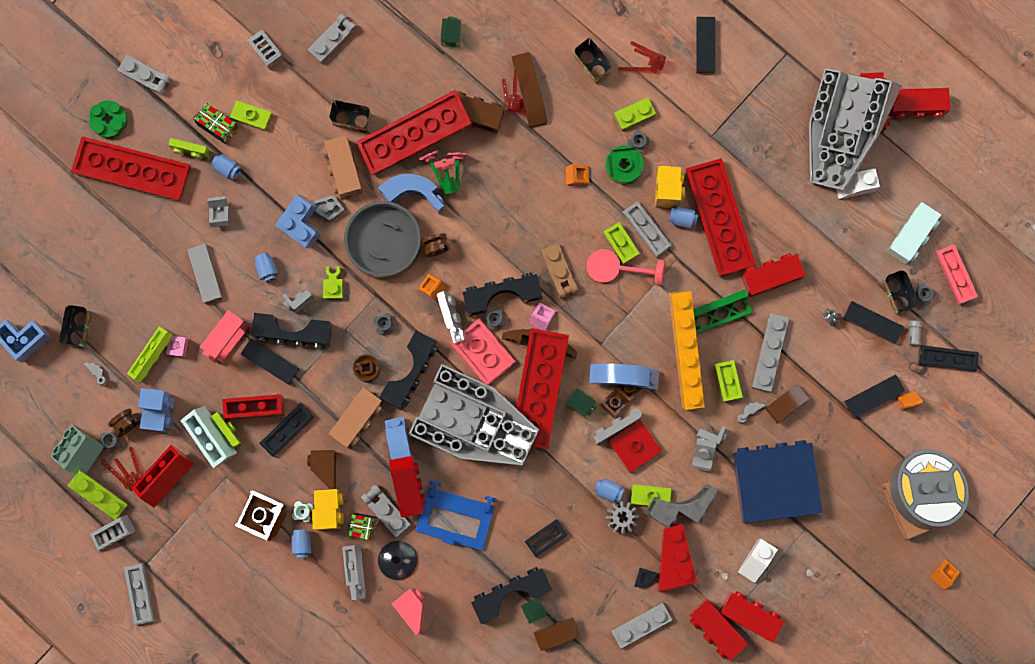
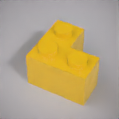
M658 166L655 207L677 208L679 203L683 202L685 187H682L684 184V173H681V167Z
M340 490L314 491L315 509L312 510L313 530L341 529V525L344 524V513H341L340 505H343V493H340Z

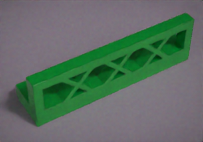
M746 289L693 309L694 319H696L695 327L700 328L696 330V335L751 314L752 310L747 300L748 294ZM743 301L746 311L742 313L734 311L735 303ZM724 309L728 311L727 318L723 320L716 318L717 310ZM701 316L711 318L708 326L704 327L697 324Z

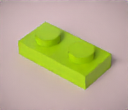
M647 97L614 112V116L621 131L656 116V112Z
M173 138L169 140L168 145L176 154L184 155V153H188L196 159H202V157L209 158L210 150L206 146Z
M620 222L603 231L604 236L623 265L640 254Z
M734 360L715 364L723 402L743 398Z

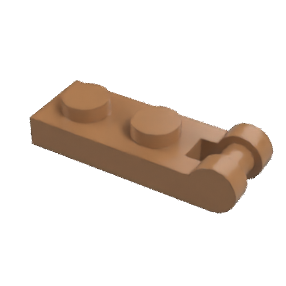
M559 243L542 249V256L560 299L565 298L567 294L578 293ZM568 282L569 286L562 288L561 284Z

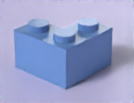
M296 194L275 226L303 247L312 248L321 232L307 221L318 206L303 195Z
M6 319L0 323V343L15 360L22 363L51 338L49 333L38 322L33 320L21 331Z
M141 388L138 408L143 409L140 429L167 433L172 423L170 410L174 408L175 403L172 394L162 390Z

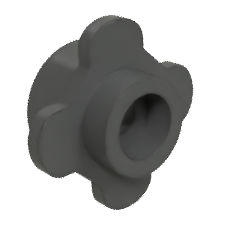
M635 131L632 138L627 141V144L635 148L637 152L642 153L645 145L649 144L650 139L640 131Z
M921 283L915 294L924 306H928L936 292L934 289L926 286V284Z
M827 308L823 316L831 326L834 324L838 325L839 322L837 320L840 317L834 309L830 311Z
M496 309L484 314L489 330L505 326L502 310Z
M389 313L379 317L376 316L373 319L374 324L377 326L376 331L380 335L395 329V325L391 321L392 316Z
M115 430L111 433H102L100 435L104 451L121 447V442H119L118 437L114 434Z

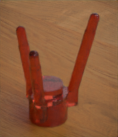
M631 41L630 44L637 47L634 49L635 52L650 58L648 65H651V67L618 68L620 71H649L656 73L657 69L662 71L666 56Z
M516 69L514 70L513 94L509 95V98L506 81L502 79L505 99L504 106L510 112H521L522 108H525L523 99H521L520 95H517L518 70Z
M129 447L137 474L134 471L128 474L116 458L114 461L125 477L123 479L104 459L101 460L105 467L130 492L133 491L132 486L143 476L133 447Z

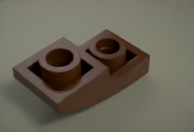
M796 384L765 410L778 424L810 398Z
M618 385L604 399L600 406L614 418L642 388Z
M573 617L534 632L540 651L558 646L580 636Z

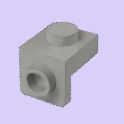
M226 196L207 198L210 227L229 226L230 207Z
M722 425L717 435L700 428L696 438L717 442L716 446H718L720 442H724L727 436V432H725L726 427Z

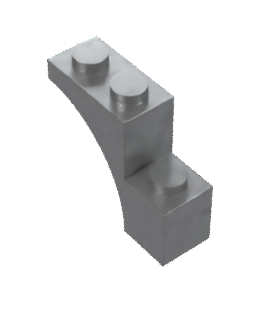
M705 484L695 496L681 502H666L654 497L644 514L668 528L677 520V513L698 523L705 517L709 504H712L716 499L718 489Z

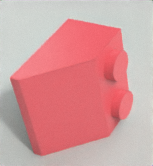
M410 588L395 600L392 605L414 634L418 635L422 632L425 610L423 599L425 597L419 589L414 590V588Z

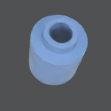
M223 154L215 156L211 164L213 171L227 179L235 180L241 171V167L238 166L237 162Z
M678 206L677 208L672 207L669 222L676 226L691 229L692 225L696 226L698 215L694 214L695 210Z
M269 253L257 255L254 264L260 280L265 282L275 280L278 271L272 256Z
M603 478L602 481L598 480L594 491H597L596 496L613 503L614 501L619 503L625 488L620 487L621 485Z
M293 530V535H291L292 554H296V558L308 557V554L312 553L309 530Z

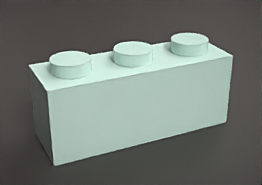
M921 202L887 250V253L905 265L909 261L913 262L919 254L917 250L920 245L924 246L930 237L927 235L930 230L934 231L939 225L940 221L938 219L941 214Z
M205 406L194 409L180 420L213 468L224 464L237 454Z

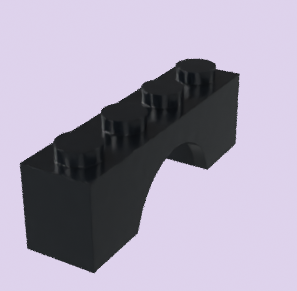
M526 273L521 275L522 278L514 279V277L503 279L501 283L496 284L493 281L485 283L484 287L477 288V286H471L466 288V291L462 293L468 317L486 313L490 301L502 293L514 294L523 303L541 300L542 293L537 274Z
M254 313L251 336L256 338L258 342L275 340L276 344L286 345V342H294V346L305 347V344H311L313 348L324 349V346H330L333 324L330 321L311 319L304 329L297 332H287L279 327L274 315Z
M417 330L415 331L407 345L408 350L413 356L412 370L402 380L387 382L379 397L382 401L399 410L402 407H407L411 399L409 397L411 391H415L420 383L418 380L420 374H425L429 366L427 362L430 356L434 357L438 350L436 346L437 341Z
M538 567L526 571L528 575L523 578L518 575L509 579L510 584L504 587L501 583L491 588L492 592L487 595L482 592L474 596L475 601L471 602L480 623L482 624L499 616L500 603L504 596L510 592L524 591L536 598L551 591L552 588L543 569L538 570Z

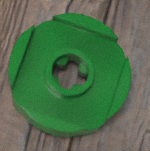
M110 100L102 101L93 105L90 109L89 125L97 135L103 138H115L127 126V113L117 102ZM107 115L113 117L109 124L104 121Z
M622 145L615 147L606 158V172L614 182L620 184L632 183L639 178L643 170V158L631 146ZM622 160L630 164V166H627V169L619 166V164H622Z

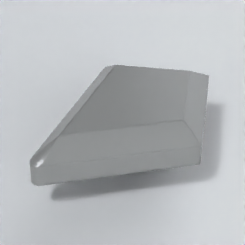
M334 195L312 201V203L318 206L315 212L329 222L345 211Z

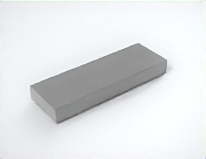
M638 201L622 212L656 258L672 247Z
M202 244L187 249L203 303L221 299L222 294L207 245Z
M144 563L123 567L134 625L155 621Z

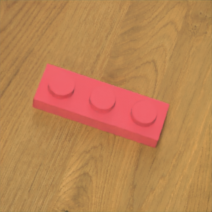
M955 244L936 251L935 254L958 305L977 298L978 295Z

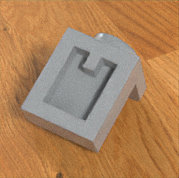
M308 290L300 291L296 294L294 301H291L286 294L283 295L285 299L284 305L290 311L294 309L296 313L315 299Z
M697 438L692 468L711 471L717 442Z

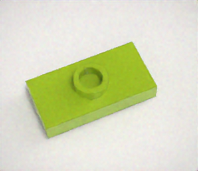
M236 100L230 119L266 131L272 113Z
M216 412L213 414L212 419L232 447L239 448L243 445L234 433L237 431L230 421L227 423L221 413Z
M632 484L631 504L649 506L654 497L670 502L671 488Z

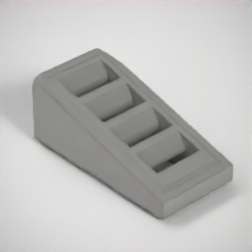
M262 29L247 40L268 69H271L284 59ZM261 36L263 37L261 41L254 44L255 40H257ZM267 42L265 46H263L261 49H258L260 45ZM269 47L272 48V49H270L269 51H267L265 54H262V52L265 51L267 48H269ZM275 52V54L272 57L266 59L267 56Z
M125 515L90 533V536L97 550L100 551L135 533V529L129 517ZM113 526L116 527V529H117V531H118V533H119V536H117V533H116V531H115V529H114ZM106 530L109 531V533H110V535H111V537H112L111 540H110V538H109V536H108ZM100 533L102 534V536H103V538H104V540H105V542H106V543H104V544H103V542H102V540H101V538H100V536H99Z

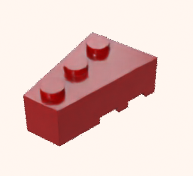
M683 524L662 529L657 591L697 583Z

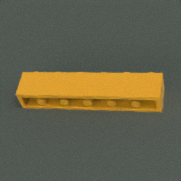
M688 290L669 293L681 405L685 410L703 408L704 398L692 293Z

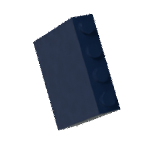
M806 440L795 441V445L787 446V442L775 444V448L761 445L756 446V450L750 451L748 447L738 448L737 452L732 454L742 523L822 513L812 443H807Z

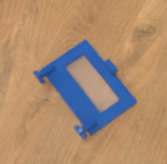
M430 480V484L433 485L432 488L428 487L425 497L426 505H423L424 513L420 514L415 532L443 539L442 542L453 545L457 543L482 551L495 508L491 503L492 501L496 502V498L485 495L484 499L488 500L486 504L437 490L436 487H441L442 483Z

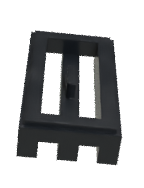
M556 519L528 538L525 543L534 556L537 557L566 537L567 533ZM554 525L558 527L537 543L531 545V541ZM559 531L562 533V535L536 552V547Z

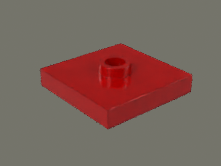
M640 419L608 441L629 473L662 451Z

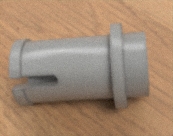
M910 321V325H908L910 327L908 344L921 345V328L924 326L921 321Z

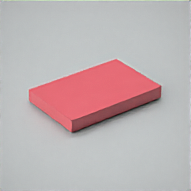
M480 319L464 330L467 341L459 344H454L453 340L450 342L479 379L486 385H490L516 363Z

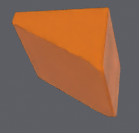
M571 164L565 168L566 185L589 184V166Z
M428 274L418 290L437 302L438 293L445 292L447 286L441 280Z
M914 391L897 396L901 410L919 406L923 403V400Z
M945 559L931 574L930 578L945 590L954 583L960 571Z

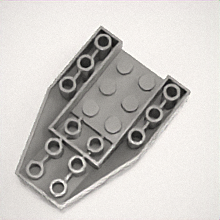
M824 69L809 122L811 183L845 191L878 139L902 85L890 80L869 79L848 75L842 71Z
M441 364L433 381L435 384L420 416L416 417L409 435L460 459L523 466L539 429L495 388Z

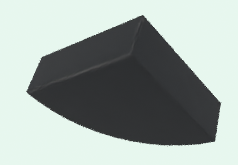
M639 568L634 586L645 587L656 580L659 573Z

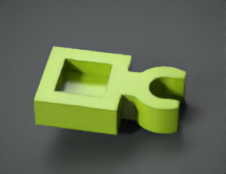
M329 266L326 267V274L329 276V279H323V299H343V280L338 279L341 274L339 266L336 267L337 271L334 274L330 273Z

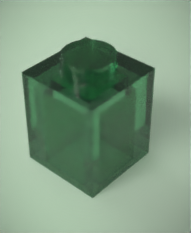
M456 17L442 18V46L460 47L461 19Z
M576 388L565 403L568 408L583 419L586 415L590 417L596 409L593 406L596 401L578 388Z
M539 597L521 605L529 624L547 616Z

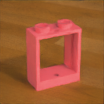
M228 310L200 346L204 350L202 354L215 363L217 360L223 363L250 326Z

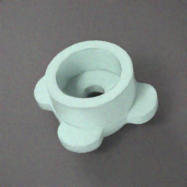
M297 501L294 504L295 508L292 518L309 522L313 505L310 503L302 504L300 501Z

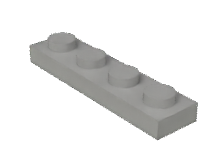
M769 314L751 388L771 392L789 318Z

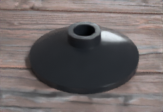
M392 541L386 544L379 553V568L390 579H405L416 568V553L406 542ZM394 557L400 558L399 564L393 562Z

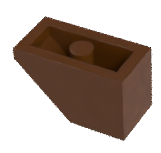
M311 450V455L307 457L308 467L310 466V470L330 490L336 489V451Z

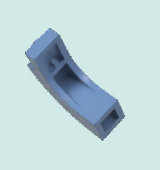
M402 174L390 178L378 187L380 193L388 202L396 203L406 195L415 194L425 198L439 215L445 210L443 199L438 194L435 196L438 192V187L425 177L415 174Z
M591 364L590 384L632 386L658 390L659 370L625 364Z
M404 417L386 420L385 431L391 459L412 456Z

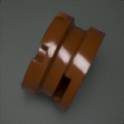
M445 233L436 234L421 241L422 247H425L424 253L426 257L437 256L451 249L449 243L446 242L447 236Z
M363 354L355 359L353 372L359 380L372 382L378 378L381 367L374 356Z
M130 408L117 414L108 423V426L113 427L115 430L114 434L117 437L130 432L140 422L137 417L131 414L132 410Z

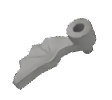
M84 363L92 375L97 377V383L100 386H105L107 381L103 377V370L100 368V365Z
M758 402L749 403L748 406H745L743 414L737 417V422L743 424L747 416L753 415L756 411L765 407V404H759Z

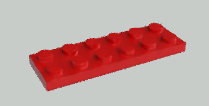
M454 90L356 142L371 175L374 176L473 125L458 91Z
M82 136L71 172L84 177L181 201L191 165Z
M722 158L686 168L685 172L718 277L756 266Z
M531 328L516 409L539 429L532 447L548 450L569 335Z

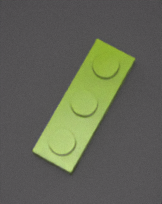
M159 326L127 375L141 383L148 375L152 365L159 359L160 353L169 344L173 335Z
M79 470L68 484V487L114 520L118 518L128 505L82 470Z

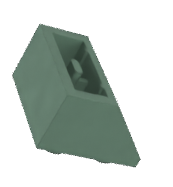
M71 424L65 430L59 444L53 448L50 457L64 470L74 475L79 470L87 473L104 446Z

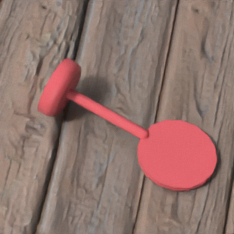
M599 249L590 255L586 265L589 276L594 281L600 283L614 280L619 271L622 270L655 275V285L662 287L666 260H659L656 270L620 266L618 256L614 252L607 249Z

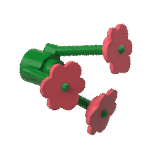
M434 151L427 153L419 159V161L424 160L425 163H430L439 182L440 190L443 189L444 194L459 191L458 186L461 185L460 159H463V156H468L467 153H447L448 156H452L451 159H442L434 163V155L439 153ZM453 164H455V179L454 176L450 177L448 171ZM437 168H440L445 172L446 178H443V181L439 175Z

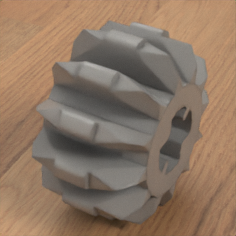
M620 501V508H618L616 503H613L612 506L615 511L612 509L607 510L608 513L613 515L606 516L605 518L606 520L613 521L608 524V527L616 525L613 532L616 533L619 527H621V534H625L624 527L631 532L632 528L629 524L636 527L637 523L632 521V519H638L639 515L632 516V513L637 509L629 510L630 502L624 508V502ZM624 512L627 521L620 523L617 514Z

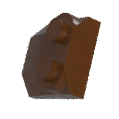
M251 490L250 497L235 526L267 541H271L277 536L287 514L286 505Z

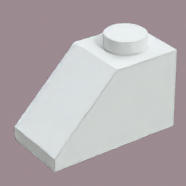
M876 168L856 172L845 191L836 189L838 200L876 192L880 187Z
M758 539L738 573L755 583L767 568L778 549L764 540Z

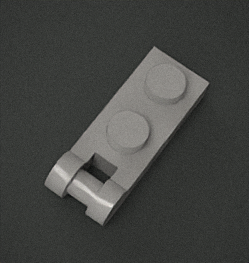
M344 13L340 14L336 21L307 49L308 52L322 64L355 31L357 25L354 22H350ZM342 25L346 27L343 32L339 29Z
M127 54L117 70L124 76L160 95L164 94L165 86L170 84L172 80L169 76L156 71ZM159 79L158 85H155L156 80Z
M634 408L629 413V416L623 420L619 417L611 422V427L607 429L602 427L595 431L596 436L592 438L595 444L603 442L638 421L642 415L641 411L638 408Z
M374 484L371 487L372 490L367 494L364 493L361 498L397 538L411 524L405 517L401 518L399 510L380 488ZM377 495L380 500L375 504L372 499Z

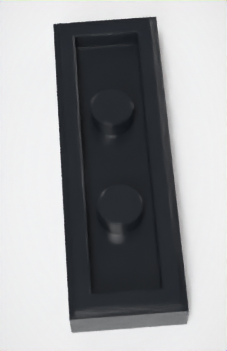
M696 17V73H715V17Z
M853 301L850 302L843 317L844 320L893 344H896L904 326Z
M252 338L241 352L242 356L290 385L299 371V368Z
M920 345L918 365L976 372L979 352Z
M895 374L844 402L852 417L855 418L905 392V389Z
M300 403L259 444L274 457L315 416Z

